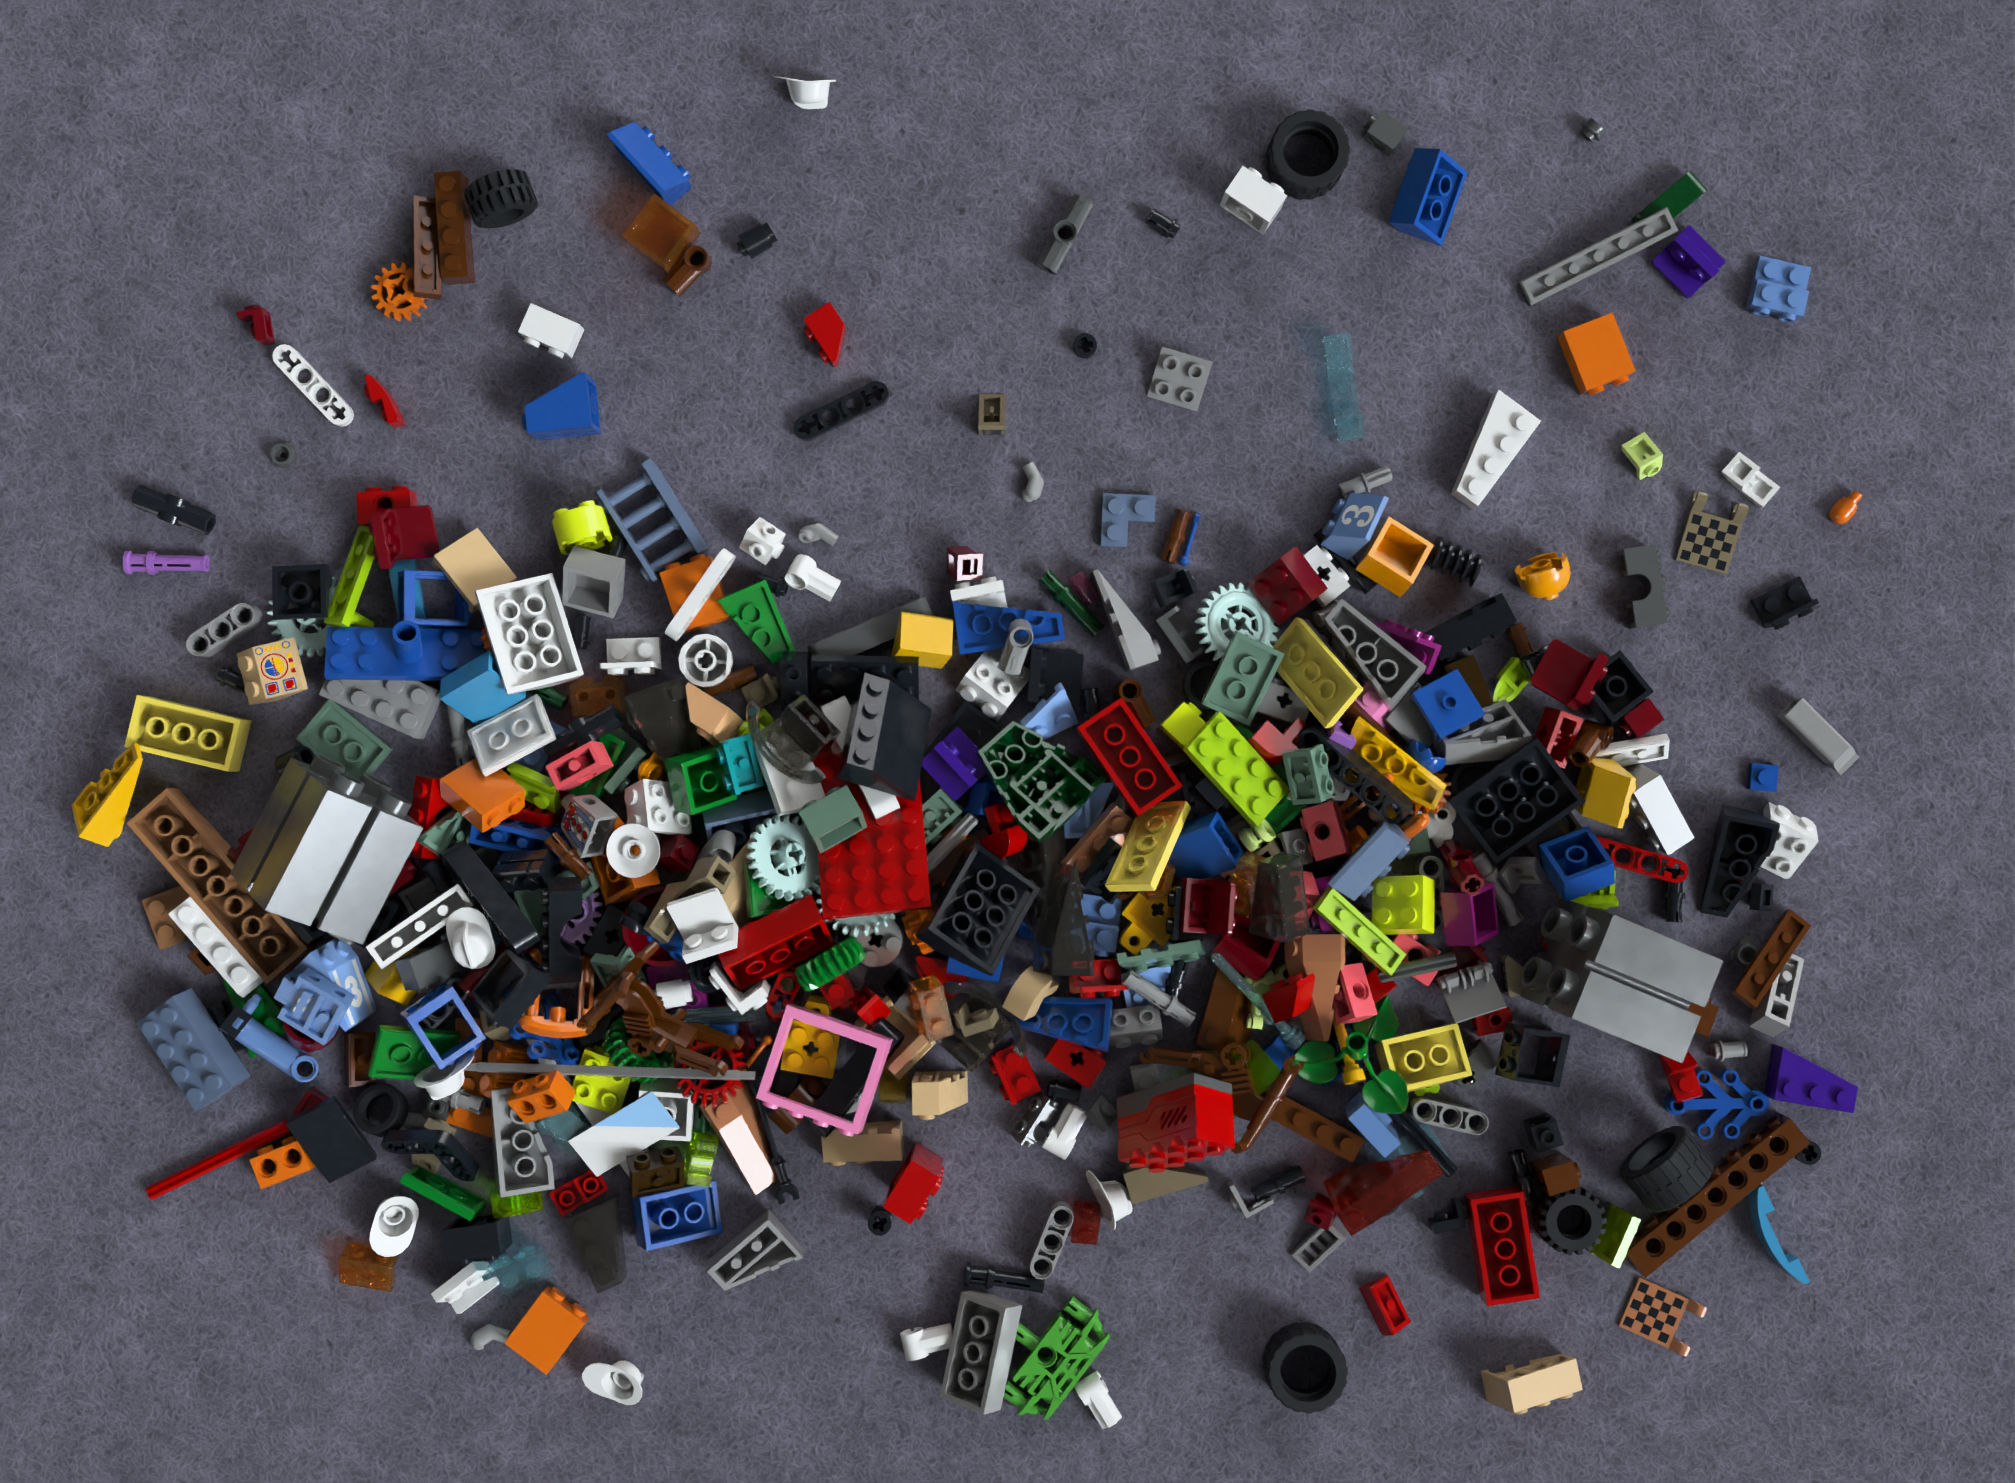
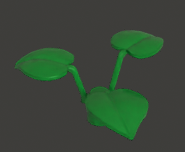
M1387 995L1375 1004L1377 1015L1353 1023L1354 1032L1347 1036L1346 1047L1341 1048V1052L1337 1057H1335L1333 1046L1326 1041H1310L1295 1054L1294 1065L1300 1061L1305 1062L1303 1069L1297 1075L1306 1081L1316 1084L1327 1083L1337 1076L1338 1068L1336 1062H1340L1345 1054H1348L1354 1060H1363L1373 1079L1368 1081L1363 1087V1099L1366 1105L1379 1113L1401 1114L1407 1108L1408 1089L1404 1079L1400 1074L1391 1069L1383 1070L1377 1077L1367 1055L1370 1039L1380 1042L1393 1038L1397 1033L1398 1019Z

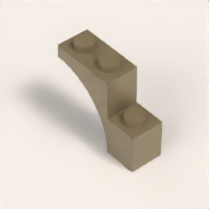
M718 855L698 859L687 881L667 884L643 929L661 944L669 943L678 928L667 910V903L712 888H718L720 894H724L736 871Z

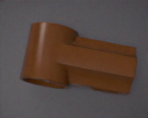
M701 246L689 247L683 259L670 271L663 281L681 297L702 273H706L711 268V256ZM703 254V263L698 266L693 265L692 260L694 256Z
M1125 679L1114 684L1112 689L1114 699L1117 701L1122 697L1142 728L1156 721L1142 694V687L1135 679ZM1125 684L1129 685L1132 690L1129 698H1126L1122 692Z
M1586 719L1580 727L1578 738L1568 750L1567 758L1573 762V765L1581 768L1584 765H1589L1600 749L1605 750L1610 745L1613 737V727Z

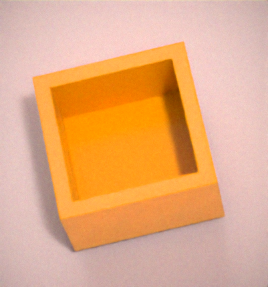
M1388 517L1376 531L1356 570L1398 597H1401L1414 583L1434 545L1391 517Z

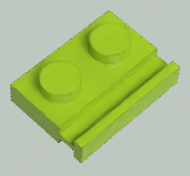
M516 762L511 763L507 767V771L511 773L509 776L525 789L526 801L553 813H556L561 808L559 790H556L550 777Z
M1610 1204L1605 1216L1607 1224H1602V1227L1606 1229L1605 1234L1598 1236L1601 1242L1599 1244L1594 1242L1592 1245L1594 1249L1590 1252L1620 1269L1641 1219L1616 1205Z

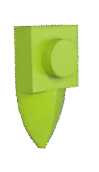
M1511 657L1496 676L1498 682L1493 692V704L1507 700V702L1512 701L1529 682L1517 657Z

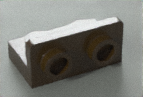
M678 1146L626 1156L632 1198L685 1187V1162Z

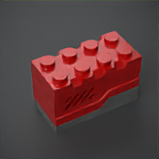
M1191 1073L1118 1097V1161L1129 1163L1132 1168L1145 1167L1149 1168V1172L1161 1173L1165 1171V1168L1182 1167L1185 1162L1203 1161L1205 1156H1220L1224 1154V1151L1235 1148L1232 1084Z

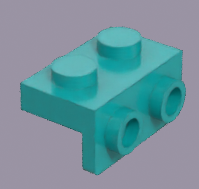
M748 733L718 741L719 748L716 749V756L719 764L724 765L726 774L722 775L726 791L730 790V793L736 796L740 795L741 792L764 786L751 734Z

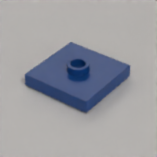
M1458 669L1410 695L1438 741L1485 715V712Z

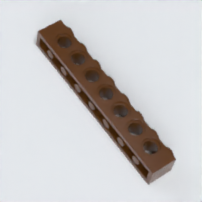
M1782 1114L1771 1117L1765 1123L1766 1127L1762 1131L1750 1134L1745 1139L1746 1144L1740 1149H1733L1728 1152L1724 1157L1725 1161L1719 1166L1715 1165L1713 1167V1173L1709 1180L1695 1195L1675 1208L1661 1212L1658 1216H1651L1644 1221L1643 1228L1634 1235L1626 1258L1638 1273L1645 1278L1648 1277L1810 1144L1809 1140L1791 1118ZM1777 1137V1146L1770 1149L1769 1143L1771 1139ZM1756 1154L1757 1162L1750 1166L1749 1158ZM1732 1171H1736V1179L1729 1183V1174ZM1716 1188L1715 1197L1708 1199L1709 1190ZM1695 1204V1213L1691 1216H1688L1687 1209L1689 1208V1206ZM1675 1221V1229L1672 1232L1667 1233V1225L1670 1222ZM1655 1238L1654 1247L1646 1249L1647 1241Z

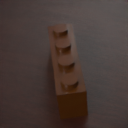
M461 171L435 172L434 185L441 278L448 285L475 283L470 210L463 194L468 186V179Z
M1268 1085L1261 1095L1263 1098L1266 1096L1265 1091L1269 1090L1271 1086ZM1286 1095L1285 1100L1283 1099L1271 1117L1273 1121L1352 1163L1365 1140L1361 1134Z

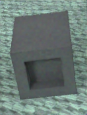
M1382 110L1378 117L1372 115L1365 125L1364 129L1367 130V133L1363 139L1389 157L1405 135L1408 127Z

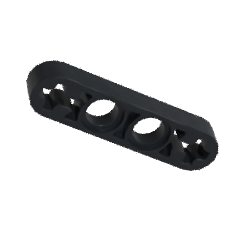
M879 381L871 382L801 416L794 423L795 434L803 441H810L883 406L889 399L887 386ZM877 387L879 391L884 390V393L881 394V400L878 401L875 397L868 400L870 406L866 407L865 401L860 394L865 392V396L868 397L873 394V388ZM853 398L861 402L860 410L855 413L849 412L846 409L847 402ZM827 410H833L837 413V420L833 424H826L822 419L824 412ZM817 415L823 429L819 430L816 425L810 429L811 433L809 435H806L805 432L800 433L799 430L802 429L801 424L803 422H806L808 425L815 423L812 417Z

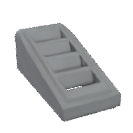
M1336 1220L1329 1229L1335 1237L1328 1231L1316 1226L1290 1253L1309 1273L1346 1240L1347 1230ZM1322 1235L1329 1244L1325 1245L1318 1236ZM1313 1242L1321 1250V1252L1318 1253L1309 1244ZM1304 1249L1315 1258L1312 1262L1302 1253Z

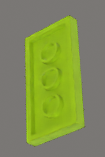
M1221 711L1216 712L1182 749L1252 827H1257L1290 790Z

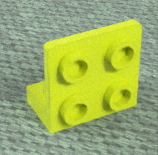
M590 1044L584 1049L579 1064L587 1066H615L608 1063L610 1057L604 1054L606 1049L594 1044ZM576 1075L572 1085L576 1093L572 1101L613 1115L622 1109L631 1079L630 1077L623 1078L618 1076Z

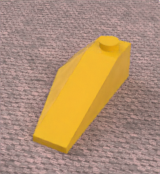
M131 744L115 759L113 768L111 770L104 769L100 773L101 779L97 783L91 781L87 784L71 805L78 837L109 847L112 841L120 836L143 761L139 744Z

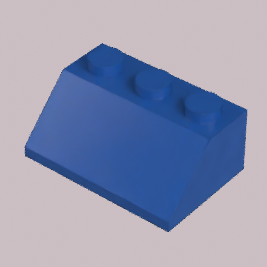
M633 122L607 134L616 151L668 207L673 205L692 187L688 180L691 177L681 164L678 167L673 164L671 153L663 145L658 147L653 142L655 136L646 126L641 128L636 122Z
M1415 148L1391 212L1389 223L1402 233L1442 246L1468 172L1441 149Z

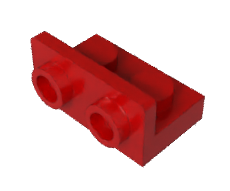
M1118 959L1069 961L1070 994L1079 993L1080 998L1096 997L1095 992H1104V997L1120 996V991L1128 990V987L1121 983V966L1118 964Z
M1020 1041L991 1054L992 1061L988 1063L994 1077L1000 1076L1003 1085L999 1086L1005 1101L1010 1099L1011 1104L1015 1105L1017 1101L1042 1091Z

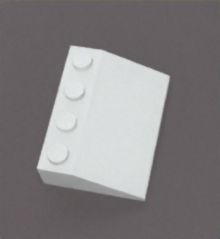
M553 573L475 591L506 695L574 681L584 675Z

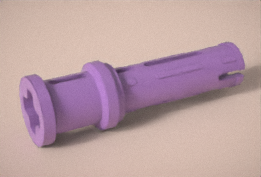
M125 551L123 555V570L125 574L130 575L133 572H147L149 575H154L159 571L208 572L210 559L208 555H158L154 551H148L147 554H137L132 551Z

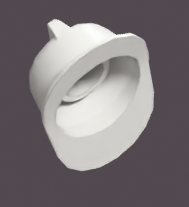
M772 76L786 79L792 101L803 109H822L827 107L830 82H836V80L804 81Z
M462 907L455 910L448 917L446 923V934L453 957L463 967L470 969H480L487 966L493 960L496 951L486 917L479 910L472 907Z
M474 1051L464 1053L458 1058V1062L450 1068L440 1070L435 1065H432L422 1070L414 1078V1084L417 1087L425 1088L433 1100H438L457 1092L463 1085L465 1080L464 1069L472 1062Z
M1088 1170L1086 1171L1088 1183L1099 1202L1105 1223L1113 1231L1116 1228V1221L1131 1214L1133 1210L1129 1193L1126 1187L1117 1181L1099 1182L1097 1177Z
M395 1194L394 1197H389L379 1204L369 1238L371 1247L377 1254L384 1257L395 1256L402 1253L409 1246L419 1215L416 1202L409 1197Z
M618 1361L613 1365L593 1363L585 1367L582 1373V1380L585 1386L600 1396L625 1405H634L642 1398L641 1383L644 1375L631 1362Z

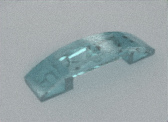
M1350 332L1323 336L1326 378L1338 442L1365 438L1362 411L1359 410L1352 363L1354 356Z

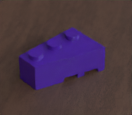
M1772 1044L1764 1092L1767 1097L1777 1101L1854 1113L1857 1086L1784 1047Z

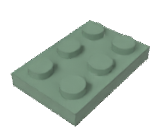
M1235 630L1200 703L1218 712L1221 711L1222 714L1250 726L1285 654Z
M329 699L296 738L305 747L310 748L315 755L324 756L346 768L344 773L360 780L362 774L371 776L393 750L389 744L342 705Z

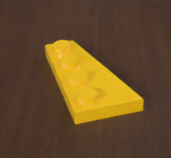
M1359 716L1351 731L1357 742L1352 749L1381 774L1391 773L1394 776L1392 783L1411 800L1434 811L1447 785Z

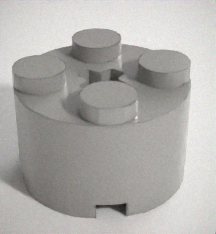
M887 918V927L879 924L878 933H875L872 928L869 929L868 936H864L863 931L859 932L856 939L861 943L866 954L865 959L861 963L869 967H880L887 965L897 957L903 945V930L896 919ZM852 930L850 931L849 937H854ZM871 933L883 936L880 946L877 943L872 944L870 942L872 938Z

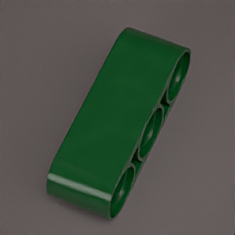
M1690 170L1631 220L1633 223H1636L1666 207L1674 219L1704 194L1707 189Z

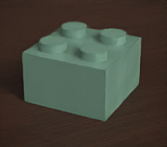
M847 785L842 788L838 786L827 792L826 797L819 801L812 800L802 807L803 810L799 811L802 822L820 854L867 828L863 812Z

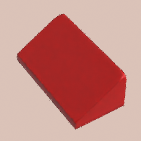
M1388 1274L1359 1288L1383 1336L1394 1335L1411 1322Z

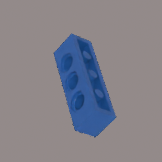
M506 818L498 826L492 827L484 833L479 831L473 824L471 825L469 843L512 853L544 849L551 850L544 842L548 837H552V834L556 831L573 849L561 827L555 825L545 827ZM553 853L554 857L559 863L560 859Z

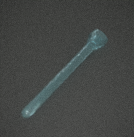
M1214 953L1212 955L1213 963L1282 1033L1283 1043L1290 1050L1297 1049L1305 1041L1306 1035L1298 1027L1289 1026L1285 1021L1275 1024L1263 998L1221 954Z

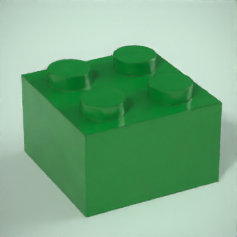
M708 745L665 760L676 812L694 815L737 799V796L731 794L730 790L726 791L722 779V775L726 774L724 765L719 764L716 756V749L719 746Z

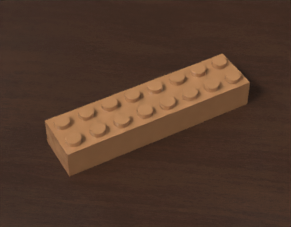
M166 788L126 823L266 984L279 981L317 947L313 941L306 944L282 916L265 911L249 894V891L245 890L230 874L235 862L227 854L230 849L229 844L180 788Z

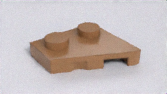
M182 886L142 900L160 950L188 940L186 934L168 915L190 897Z

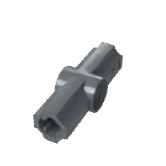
M1073 194L1036 262V265L1043 271L1053 275L1058 273L1094 206L1087 198ZM1069 230L1072 237L1068 240H1063L1058 236L1059 231Z

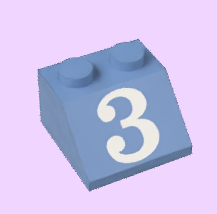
M1350 493L1344 500L1339 499L1332 510V513L1335 514L1333 519L1327 522L1322 531L1325 537L1321 545L1349 560L1370 541L1389 498L1383 495Z

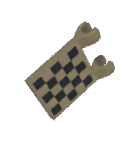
M1695 492L1675 560L1727 574L1740 529L1749 507L1742 503L1735 504L1731 520L1702 512L1707 502L1708 494Z

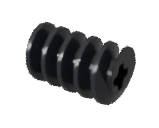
M1437 537L1432 542L1434 546L1424 564L1430 560L1431 570L1438 564L1441 565L1440 574L1450 569L1449 578L1451 579L1457 573L1460 574V583L1469 578V587H1472L1483 566L1482 556L1476 554L1472 558V550L1469 549L1462 554L1463 548L1461 545H1457L1453 549L1452 541H1447L1443 545V537Z

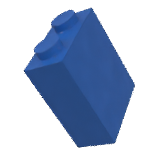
M1218 811L1184 823L1168 861L1172 865L1175 874L1181 880L1182 878L1205 879L1236 869L1244 855V851Z

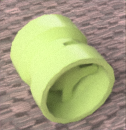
M1266 819L1257 827H1244L1238 832L1240 840L1252 853L1261 849L1263 843H1269L1276 838L1273 828Z

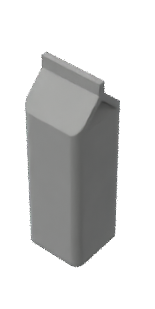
M1803 697L1794 698L1777 715L1807 747L1840 776L1859 758L1854 748Z

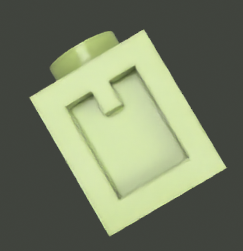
M1645 432L1622 445V452L1637 469L1636 476L1639 480L1647 476H1654L1660 471L1663 454Z

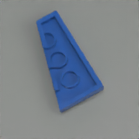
M953 602L960 655L1003 649L1008 636L1009 625L1016 619H1025L1031 624L1034 636L1031 645L1065 640L1061 613ZM1020 629L1014 633V636L1024 638L1028 632Z
M1045 997L1035 1016L1022 1021L1005 1009L1004 1021L1006 1025L1108 1052L1113 1002L1112 999Z

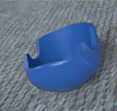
M1414 739L1409 740L1406 753L1433 774L1445 767L1446 759L1442 758L1440 753L1433 757L1429 746Z

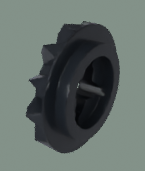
M717 954L690 963L691 965L687 972L690 973L691 978L689 982L694 984L695 990L703 993H711L717 990L709 980V976H711L709 970L712 964L718 961L722 965ZM703 967H710L705 976H701V972L704 970Z

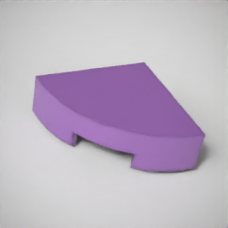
M1337 721L1331 729L1327 728L1329 739L1349 749H1352L1357 743L1352 733L1348 735L1340 728L1342 725L1340 721Z

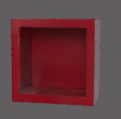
M1296 546L1246 583L1278 626L1328 589Z
M1240 902L1234 910L1236 922L1232 935H1220L1211 955L1257 982L1270 966L1286 931H1279L1276 922L1245 903Z

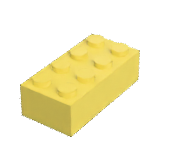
M137 695L124 747L128 748L131 744L137 743L139 744L140 751L227 772H239L252 720L155 697Z

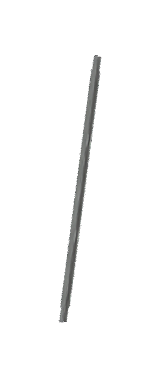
M489 1062L470 1063L464 1069V1071L541 1074L558 1070L562 1075L714 1080H755L756 1074L755 1071L727 1070L724 1076L718 1072L716 1077L699 1069L619 1068L617 1066Z

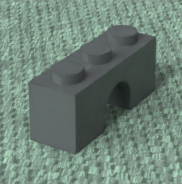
M1646 545L1617 551L1621 577H1637L1644 586V593L1638 601L1625 603L1629 629L1668 623L1667 618L1670 616L1668 603L1664 601L1663 592L1666 585L1664 577L1660 576L1661 554L1659 550H1656V545Z

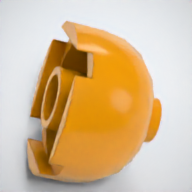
M1556 552L1540 554L1528 559L1533 562L1531 565L1521 568L1520 564L1516 566L1514 571L1521 589L1527 595L1535 598H1543V600L1556 598L1570 580V565L1565 553H1562V557H1557Z

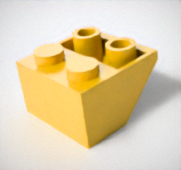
M1594 757L1589 765H1584L1580 769L1576 789L1585 802L1575 808V810L1582 816L1616 828H1623L1624 821L1629 814L1630 799L1636 789V778L1615 760Z

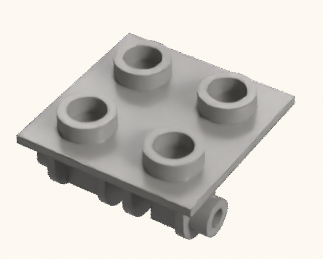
M1162 346L1147 397L1197 411L1213 361Z
M1416 682L1385 720L1407 743H1409L1410 739H1414L1430 747L1433 743V731L1410 696L1413 692L1422 688Z
M1481 962V964L1466 967L1462 970L1459 969L1456 972L1444 974L1436 978L1455 1024L1507 1007L1493 977L1491 963Z

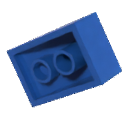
M716 1180L685 1183L683 1188L635 1198L631 1196L637 1245L646 1251L723 1233Z

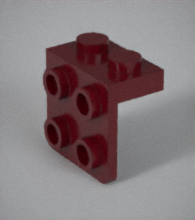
M429 505L381 508L368 521L369 532L371 535H374L375 540L373 547L374 558L376 561H379L380 569L392 568L397 560L433 558L435 554L440 552L433 511Z
M1554 639L1550 642L1531 676L1530 684L1576 710L1584 704L1588 705L1594 697L1596 691L1593 690V687L1597 681L1601 682L1606 675L1608 668L1605 665L1609 658L1599 653L1591 659L1562 641Z
M1182 878L1179 931L1231 936L1236 922L1234 916V904L1237 900L1235 882Z

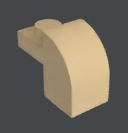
M1030 966L1016 980L1002 1007L1022 1021H1025L1036 1015L1043 999L1055 993L1060 983L1055 981L1050 973Z

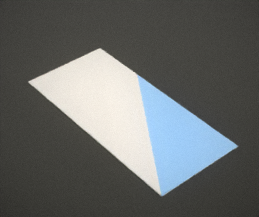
M651 1091L570 1139L568 1142L597 1177L625 1161L626 1156L642 1151L679 1129L680 1126Z

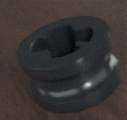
M1082 333L1075 338L1073 350L1078 357L1087 359L1095 354L1097 342L1091 334ZM1086 339L1088 344L1092 343L1093 348L1089 347V352L1084 353L1082 348L1078 349V344L1081 345V340Z
M1809 1140V1149L1813 1151L1812 1156L1807 1155L1808 1159H1805V1155L1800 1151L1795 1158L1806 1165H1813L1820 1160L1821 1149L1818 1144Z

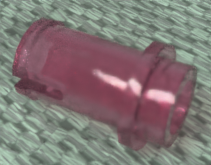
M1080 571L1069 579L1071 582L1070 587L1076 589L1087 606L1092 603L1087 592L1090 593L1094 601L1100 595L1086 578L1088 574L1084 575Z

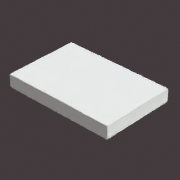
M537 694L467 730L479 767L485 776L556 740L543 702Z
M802 732L759 738L753 741L755 753L778 816L798 813L803 810L802 807L812 800L819 801L826 797Z

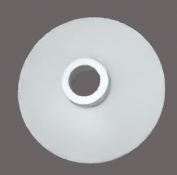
M637 823L626 824L617 828L611 834L606 848L607 858L617 873L629 878L641 877L651 872L657 865L660 857V844L654 832L648 827ZM634 845H638L640 848L638 855L632 852Z

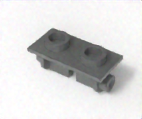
M1040 1091L1037 1096L1031 1099L1028 1110L1023 1118L1016 1123L1012 1136L1022 1146L1024 1144L1031 1148L1032 1145H1036L1045 1131V1128L1040 1126L1039 1122L1042 1121L1049 1124L1058 1111L1057 1106L1059 1103L1048 1098Z

